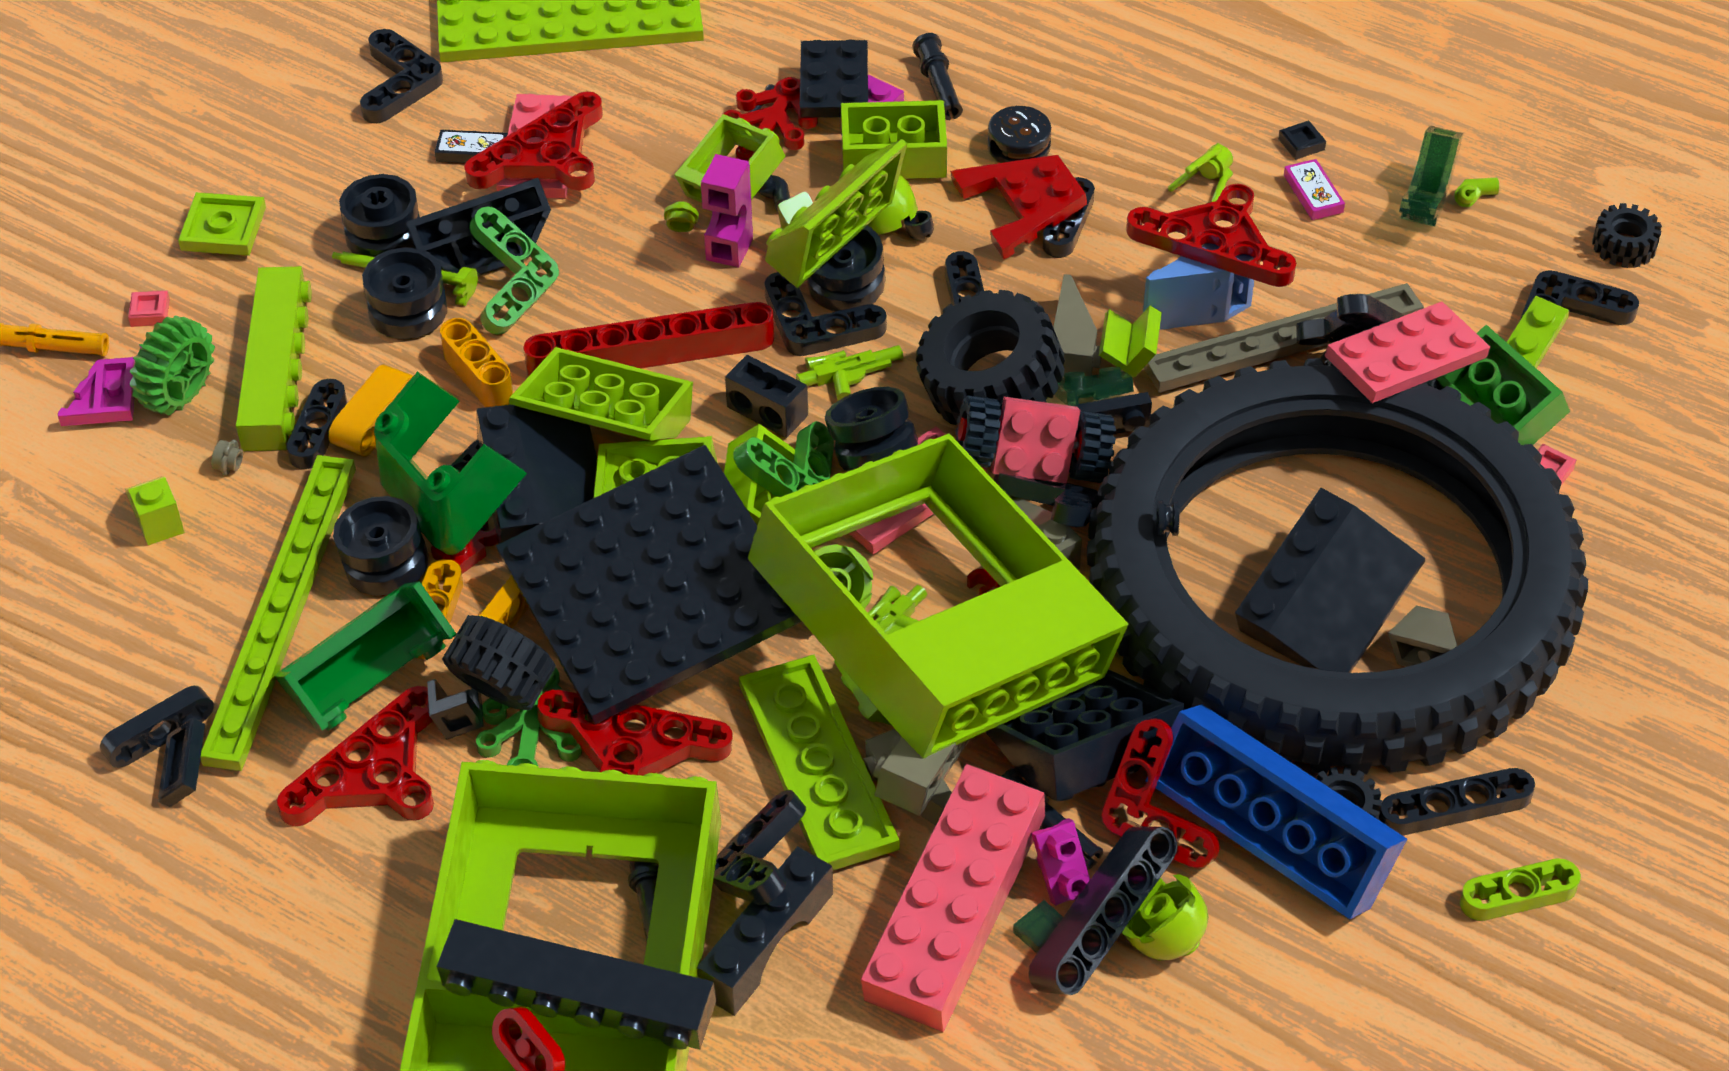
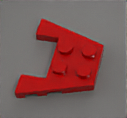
M1059 155L950 171L952 183L963 199L998 188L1019 220L990 230L991 241L1003 259L1015 254L1014 248L1022 242L1029 244L1037 239V232L1050 224L1054 227L1087 205L1086 193Z

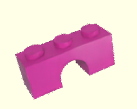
M715 154L701 180L702 209L713 211L710 224L704 234L706 260L739 268L753 241L749 161Z

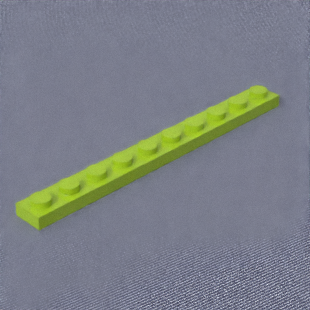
M317 455L201 751L200 759L202 766L242 771L276 682L274 676L281 669L356 471L354 459Z

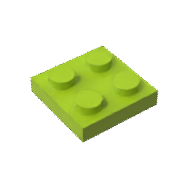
M196 192L178 240L180 250L250 256L266 209L264 197Z

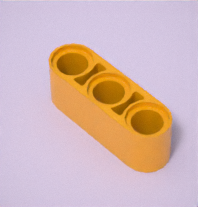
M452 318L444 322L440 327V336L444 358L449 366L485 407L510 405L509 397L513 394V387L508 365L471 322L463 318Z
M384 364L379 365L333 420L329 430L330 443L364 457L368 456L376 448L374 429L378 416L385 411L413 375Z

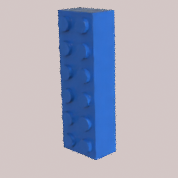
M1203 704L1179 711L1171 728L1173 743L1155 788L1348 919H1352L1370 910L1408 839Z

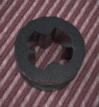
M1163 500L1157 501V536H1163L1165 532H1171L1172 536H1178L1180 517L1178 500H1172L1170 505L1164 504Z

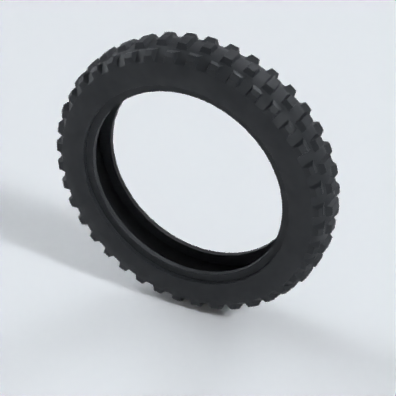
M1321 358L1307 359L1304 366L1290 367L1286 360L1270 363L1269 369L1257 372L1252 366L1238 369L1235 372L1234 379L1228 381L1221 376L1211 378L1204 382L1203 391L1200 393L1188 389L1175 397L1173 408L1162 406L1150 415L1149 427L1140 426L1128 437L1127 449L1123 448L1118 451L1110 464L1109 475L1104 478L1096 496V508L1091 510L1088 529L1090 541L1087 544V565L1092 567L1090 569L1089 582L1128 623L1117 652L1120 656H1124L1122 664L1132 676L1139 675L1144 679V686L1184 703V709L1203 704L1286 760L1309 763L1314 773L1324 771L1327 774L1331 766H1347L1351 768V775H1356L1358 770L1367 775L1371 766L1383 765L1389 773L1406 771L1410 761L1420 760L1425 766H1430L1443 762L1446 752L1454 750L1461 755L1476 749L1478 738L1483 735L1490 739L1498 737L1507 731L1509 718H1522L1533 707L1536 696L1545 694L1556 679L1559 667L1566 665L1576 638L1574 635L1579 633L1584 611L1582 608L1588 592V578L1583 575L1586 568L1585 552L1580 550L1584 540L1582 528L1578 525L1577 520L1572 518L1575 508L1569 496L1559 494L1562 484L1561 480L1552 468L1545 469L1540 464L1542 459L1540 452L1532 444L1521 445L1518 442L1519 432L1507 421L1497 424L1491 420V410L1480 402L1470 406L1461 401V393L1458 390L1449 386L1438 390L1428 386L1427 382L1372 403L1335 366H1324ZM1299 454L1342 455L1384 464L1403 471L1438 490L1455 503L1473 521L1491 548L1498 565L1503 599L1490 619L1473 636L1452 650L1420 664L1394 670L1362 673L1334 672L1303 667L1262 653L1239 641L1219 627L1198 607L1181 584L1173 567L1167 544L1170 532H1165L1163 536H1157V501L1163 500L1164 504L1170 505L1172 500H1178L1180 515L1193 498L1221 477L1253 463L1283 456Z

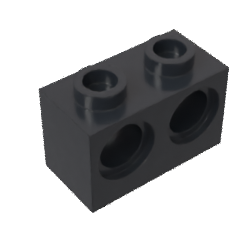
M746 355L725 376L727 407L785 438L808 416L807 385L749 355Z

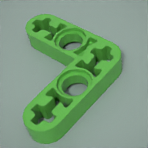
M482 207L470 222L471 234L515 274L488 302L481 313L480 320L483 327L490 333L499 335L507 332L552 286L559 275V268L554 259L499 210L493 207ZM487 221L493 224V226L489 227L488 229L484 228L482 225ZM503 232L505 235L499 242L496 238ZM506 243H517L522 248L523 255L515 256L509 253ZM530 256L532 258V261H530L526 266L524 262ZM542 268L546 274L539 277L536 272ZM519 287L525 290L528 294V301L522 302L515 299L511 292L512 288ZM506 305L509 310L503 318L497 321L493 315L497 314Z
M815 421L798 432L793 463L756 437H751L734 449L733 456L737 467L742 473L774 496L782 497L798 491L806 485H814L830 479L834 439L830 436L828 428L823 423ZM809 464L813 467L815 473L812 471ZM777 471H778V472L780 473V475L782 476L784 482H783V481L780 479V477L778 476Z

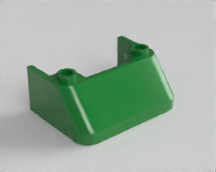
M417 371L385 411L378 416L375 423L374 433L380 483L391 497L402 499L413 507L422 533L435 548L447 555H454L464 549L527 473L486 444H483L461 472L451 465H442L432 471L427 477L412 460V457L460 401Z
M420 581L407 583L385 596L294 660L274 677L315 729L322 731L326 729L329 731L347 718L344 710L349 707L350 703L413 658H418L421 655L426 660L432 658L446 647L443 640L452 639L457 633Z

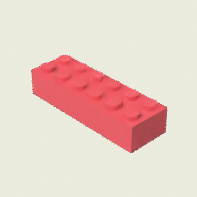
M965 765L861 978L864 1001L941 1032L945 1031L1033 843L1031 833L1039 830L1045 818L1044 792L974 766Z

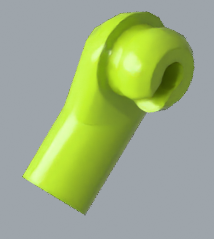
M1497 177L1465 179L1454 193L1456 203L1461 207H1470L1480 196L1498 195L1499 180Z

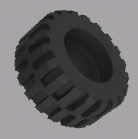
M987 290L980 291V295L975 297L967 295L960 298L961 302L954 306L949 304L945 307L940 317L935 316L928 325L929 331L923 332L919 341L920 347L916 351L917 371L937 413L941 414L943 419L950 424L958 425L959 410L966 396L996 399L1000 404L999 410H1001L1003 397L1046 402L1047 398H1053L1059 388L1058 383L1063 379L1065 371L1063 367L1065 362L1064 353L1050 318L1038 302L1031 301L1030 297L1017 293L1014 296L1013 292L1009 290H999L998 293ZM998 351H1013L1004 361L996 366L981 371H968L974 363L984 356Z

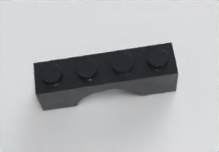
M798 846L778 869L787 879V884L781 894L765 905L750 903L697 966L698 978L714 982L715 1005L734 1016L760 985L765 966L785 933L800 921L810 924L833 895L832 865Z

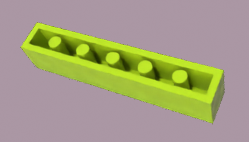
M302 266L258 268L236 421V429L243 451L287 450L288 437L292 434L295 427V417L292 408L298 407L299 402L298 388L295 382L301 381L302 364L299 354L305 353V336L302 328H308L309 321L308 309L305 304L306 302H311L312 299L311 283L304 280Z

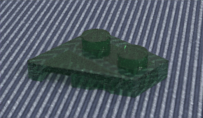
M1120 367L1099 369L1098 375L1085 376V372H1068L1063 375L1062 381L1058 383L1059 388L1055 396L1065 405L1075 406L1079 405L1080 398L1093 397V400H1100L1114 395L1134 392L1133 377L1124 371L1121 372Z

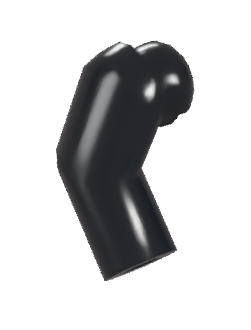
M771 175L758 191L761 195L773 199L776 210L779 203L791 198L787 182L775 175Z

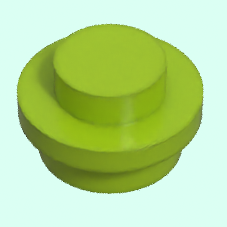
M679 201L665 208L664 219L669 229L675 232H689L693 230L694 225L698 222L699 213L691 204Z

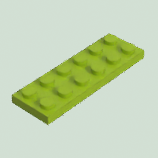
M815 654L739 676V687L784 791L792 790L806 806L805 814L798 823L812 855L832 865L834 871L900 850L898 835L881 798L875 796L876 787Z

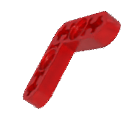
M1154 718L1142 721L1136 725L1132 732L1102 811L1103 823L1108 830L1122 836L1128 828L1140 825L1133 821H1126L1121 825L1118 824L1119 816L1114 814V809L1127 805V814L1137 819L1142 818L1144 812H1146L1148 816L1144 819L1141 826L1151 827L1155 820L1160 819L1168 823L1177 842L1181 836V828L1186 830L1182 839L1189 842H1195L1200 837L1204 839L1203 847L1208 850V854L1200 855L1196 859L1193 857L1194 849L1181 844L1178 846V851H1176L1173 860L1194 868L1207 866L1215 861L1219 854L1220 847L1216 836L1203 827L1149 804L1171 749L1173 733L1170 726L1163 720ZM1154 727L1158 729L1157 737L1161 738L1162 742L1161 744L1153 745L1147 757L1156 758L1155 763L1147 758L1134 756L1136 751L1138 753L1146 751L1149 740L1143 737L1144 731H1152ZM1134 764L1141 765L1147 771L1148 781L1142 788H1135L1128 781V770Z

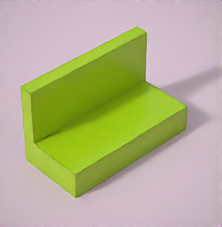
M1149 305L1132 324L1109 309L1105 313L1099 356L1135 378L1156 355L1162 312Z

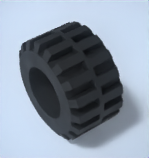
M468 615L442 658L449 671L462 682L494 701L520 710L532 709L556 666L548 653L526 636L498 621L475 615Z

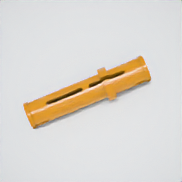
M0 323V347L27 348L29 352L38 353L40 350L93 354L104 357L108 353L109 336L107 333L48 329L31 323L29 327Z

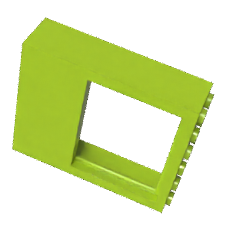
M950 433L936 439H927L920 445L906 450H898L891 456L875 462L869 461L861 467L846 473H837L830 479L814 485H806L798 491L785 496L770 499L762 508L761 517L748 556V560L902 738L923 759L955 743L958 745L1104 678L1128 626L1125 619ZM926 504L1001 587L886 634L811 548L919 505Z

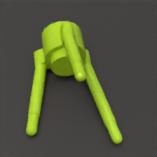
M1219 143L1211 146L1204 155L1186 167V172L1168 186V191H1174L1200 171L1207 179H1220L1211 202L1217 201L1227 181L1233 175V172L1229 169L1233 163L1231 151Z

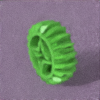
M174 316L173 318L166 317L162 323L157 322L154 325L153 332L146 333V340L143 344H139L140 350L138 355L133 357L135 365L130 369V373L133 375L130 386L134 388L132 396L138 399V403L153 412L164 413L170 416L175 410H183L184 404L190 403L199 394L201 387L206 386L205 380L211 374L209 368L214 362L211 354L215 350V346L211 343L212 335L207 333V328L186 317Z

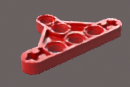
M589 91L578 93L466 161L464 165L467 184L474 189L481 190L492 187L505 178L557 179L567 188L576 191L590 188L595 182L594 166L592 161L582 154L584 130L598 122L603 116L601 97ZM560 121H565L569 123L568 125L560 127L553 125L554 123ZM533 137L542 138L541 141L535 143L526 141ZM508 153L516 155L510 159L500 158L501 155ZM553 154L565 155L563 158L556 160L548 158ZM575 171L587 172L586 175L579 177L570 175Z
M1228 185L1223 189L1217 201L1170 213H1164L1148 207H1137L1128 213L1126 232L1130 239L1271 286L1284 287L1294 281L1296 259L1285 251L1268 246L1250 217L1253 210L1254 192L1246 185ZM1239 198L1245 200L1246 203L1238 205L1231 203L1229 200ZM1224 220L1231 222L1233 225L1221 227L1215 222ZM1172 232H1178L1184 234L1186 237L1182 239H1174L1169 237L1168 234ZM1205 243H1212L1218 245L1220 248L1216 250H1208L1203 248L1202 245ZM1246 254L1254 259L1251 261H1241L1236 256Z
M414 686L405 690L286 786L277 798L280 817L284 823L290 826H302L311 822L325 809L387 805L407 820H420L428 816L434 807L431 786L416 774L418 733L433 722L429 716L428 687ZM392 724L400 727V730L393 736L387 737L378 733L385 725ZM357 749H365L370 752L368 757L361 761H352L348 758L349 754ZM384 771L397 773V777L390 783H379L375 780L378 774ZM325 774L339 776L338 781L331 786H321L317 783L319 778ZM412 793H421L425 796L424 801L415 806H410L403 802L406 796ZM295 803L297 805H301L304 803V806L301 808H299L296 805L290 808V804Z
M550 690L543 693L538 699L537 718L539 723L546 729L571 734L600 772L616 770L623 774L644 776L648 773H659L690 757L706 761L724 760L732 751L733 732L726 723L718 720L634 705L605 719L603 722L594 724L584 718L589 713L577 693L564 690ZM554 707H560L557 713H552ZM574 710H577V718H573ZM630 720H639L646 726L642 730L631 731L624 724ZM674 727L682 729L685 735L678 739H672L667 737L664 731ZM693 733H697L696 741H692ZM712 738L719 739L717 741V744H711L709 742H711ZM621 751H630L636 755V759L626 763L618 761L614 756Z

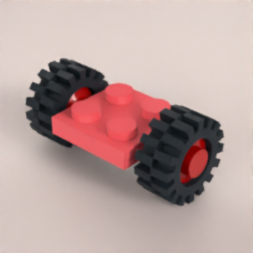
M966 396L963 399V405H961L959 410L960 416L957 418L956 441L981 467L987 468L991 466L990 470L993 474L999 475V473L1058 483H1067L1069 473L1072 479L1098 483L1103 482L1104 478L1108 476V469L1112 463L1111 457L1114 456L1113 445L1116 437H1114L1116 428L1113 426L1115 421L1111 415L1080 412V409L1075 406L1003 397L1002 408L999 410L1000 404L996 399Z

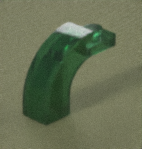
M1431 125L1426 129L1410 187L1401 201L1399 212L1402 213L1401 219L1436 226L1449 190L1464 133Z

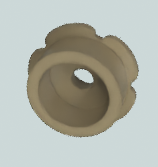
M233 439L232 442L220 440L213 451L212 468L220 470L225 476L229 474L230 470L237 471L242 463L243 450L238 448L236 440Z

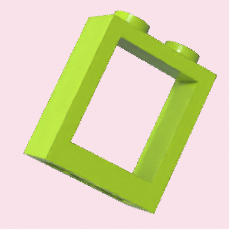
M723 114L674 176L687 197L702 203L701 180L715 154L727 156L734 146L738 145L755 152L749 159L752 200L786 155L779 144V137L770 129H760L752 126L742 118L734 119Z

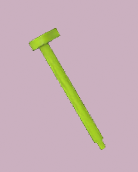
M345 251L342 253L333 252L332 259L340 260L342 264L366 268L367 264L375 258ZM462 267L458 273L441 270L443 283L456 286L453 290V295H457L455 304L466 306L477 287V270L469 267Z

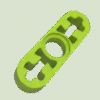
M1557 858L1475 877L1465 883L1460 898V907L1469 918L1477 921H1486L1566 902L1575 896L1581 874L1575 864L1566 859ZM1557 876L1559 880H1552V877ZM1567 880L1566 885H1562V883L1560 882ZM1516 882L1523 883L1530 888L1532 894L1525 897L1517 896L1510 891L1509 885ZM1474 894H1478L1481 899H1488V903L1483 904L1479 898L1473 899Z

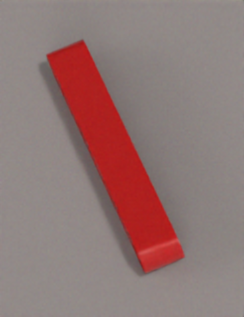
M750 302L534 335L525 341L523 348L527 375L529 377L555 347L640 369L764 350L774 342L773 310L766 303Z

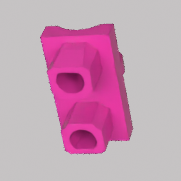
M1068 818L1055 826L1031 833L1037 852L1036 860L1039 868L1042 870L1050 902L1055 906L1077 899L1090 881L1075 823L1072 819Z

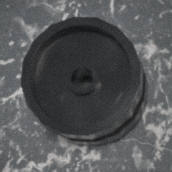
M376 174L358 179L344 189L339 199L347 247L352 253L376 257L391 249L406 247L415 249L405 223L419 218L420 215L416 191L408 181L395 175Z
M864 227L807 279L811 297L820 306L836 312L873 304L883 293L886 281L883 264V246L880 236L871 227Z
M398 248L377 255L367 264L362 274L363 287L367 300L369 319L378 332L398 339L419 338L433 332L443 323L447 314L446 295L441 265L433 255L420 249Z
M874 387L845 396L826 411L825 422L830 436L835 440L834 450L839 465L843 470L851 471L869 461L875 462L891 456L898 450H906L918 445L914 424L908 419V404L904 393L900 389Z
M381 496L362 500L345 510L334 525L333 539L348 581L362 593L374 596L388 595L404 584L419 580L428 565L429 553L421 534L422 531L413 507L402 499Z

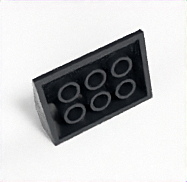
M511 404L476 409L479 449L483 444H486L527 473L492 514L498 544L594 498L598 459L590 425Z
M1320 487L1236 610L1235 615L1239 630L1303 667L1351 673L1424 564L1425 557L1358 507Z
M1108 669L1104 678L986 731V734L1033 789L1044 792L1052 800L1065 801L1073 798L1076 793L1089 788L1103 786L1108 780L1115 778L1132 732L1137 724L1155 718L1163 720L1172 728L1179 711L1185 709L1184 703ZM1154 727L1152 731H1144L1143 737L1149 740L1148 746L1143 753L1136 751L1135 757H1143L1155 762L1156 758L1147 756L1153 745L1161 744L1162 739L1157 737V728ZM1134 764L1129 768L1127 774L1137 772L1142 766Z

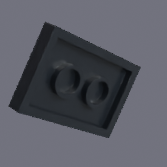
M868 40L801 41L800 118L841 117V103L868 102Z

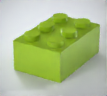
M944 100L841 103L843 170L850 164L855 166L864 157L903 139L907 143L900 175L904 179L947 178V136Z

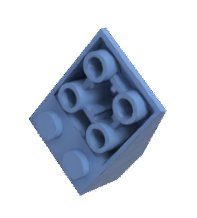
M1205 243L1204 245H1202L1203 248L1208 250H1216L1220 248L1218 245L1212 243ZM1246 254L1236 256L1241 261H1251L1254 259ZM1180 256L1174 262L1153 271L1146 277L1143 312L1149 305L1162 312L1159 330L1225 322L1251 306L1254 280Z

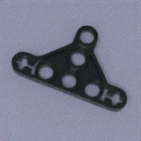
M1366 294L1343 295L1337 298V310L1328 316L1301 321L1296 324L1297 343L1307 346L1334 343L1405 315Z

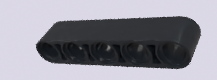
M1134 826L1124 832L1029 966V980L1034 989L1044 993L1073 995L1084 987L1174 859L1177 851V841L1170 829L1165 827Z

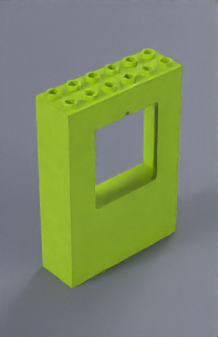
M489 760L462 762L400 1071H516L497 1048L492 1036V1025L494 1018L501 1010L525 1006L514 1004L511 1007H504L493 1003L488 997L472 993L469 996L456 995L442 986L436 966L454 919L504 931L517 856L522 852L586 857L587 850H592V858L657 863L659 868L644 965L698 978L697 966L702 962L721 830L717 781H708L697 776L688 777L687 779L667 778L657 773H648L644 776L628 775L616 770L590 772L581 771L578 768L569 766L560 769L539 768L530 763L513 766L496 764ZM525 1007L534 1014L561 1048L565 1057V1071H686L689 1047L683 1050L674 1049L665 1045L659 1039L647 1036L641 1039H634L621 1034L618 1029L602 1025L598 1028H589L577 1023L574 1018L561 1015L545 1017L535 1013L531 1008Z

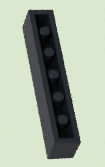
M454 919L436 966L442 986L456 995L469 996L472 993L488 997L493 1003L504 1007H511L517 1004L529 1007L535 1013L545 1017H556L557 1015L574 1018L577 1023L589 1028H598L602 1025L618 1029L621 1034L634 1039H641L644 1036L659 1039L665 1045L679 1050L686 1049L687 1047L701 1049L716 1003L713 981Z

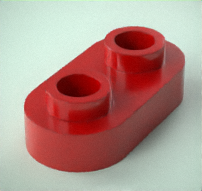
M525 1007L508 1008L501 1010L496 1015L492 1025L493 1040L497 1048L516 1071H565V1057L561 1048L530 1010Z

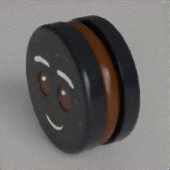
M1010 106L999 110L991 117L988 124L989 153L999 163L1048 156L1051 147L1052 130L1050 120L1041 111L1028 106Z

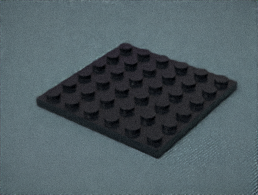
M706 445L496 545L502 561L594 724L608 719L802 622L748 560L757 525Z

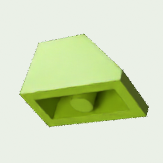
M161 476L125 488L147 545L185 533L176 501L165 477Z

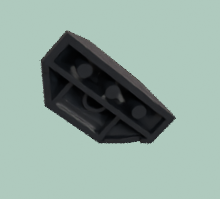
M539 178L407 221L405 224L415 249H420L433 255L441 265L442 270L458 273L462 267L476 269L478 276L506 267L474 238L470 231V222L482 207H493L505 215L536 243L551 212ZM489 221L482 224L486 229L493 226ZM502 232L496 239L500 242L505 234ZM506 243L509 253L515 256L523 255L522 248L517 243Z

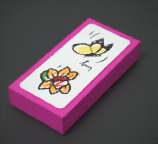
M1317 159L1285 166L1284 177L1311 220L1344 213L1345 202Z

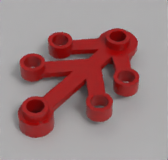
M787 77L778 81L774 89L755 93L750 89H742L736 94V106L741 111H751L758 105L774 102L771 107L741 114L737 110H728L723 113L734 119L742 118L751 125L760 123L758 126L760 129L768 128L773 131L777 125L784 137L785 147L790 150L801 149L805 144L804 131L794 127L786 113L788 108H793L797 113L800 127L811 129L818 124V118H800V79L795 77ZM738 146L735 151L736 159L749 161L755 153L741 146Z

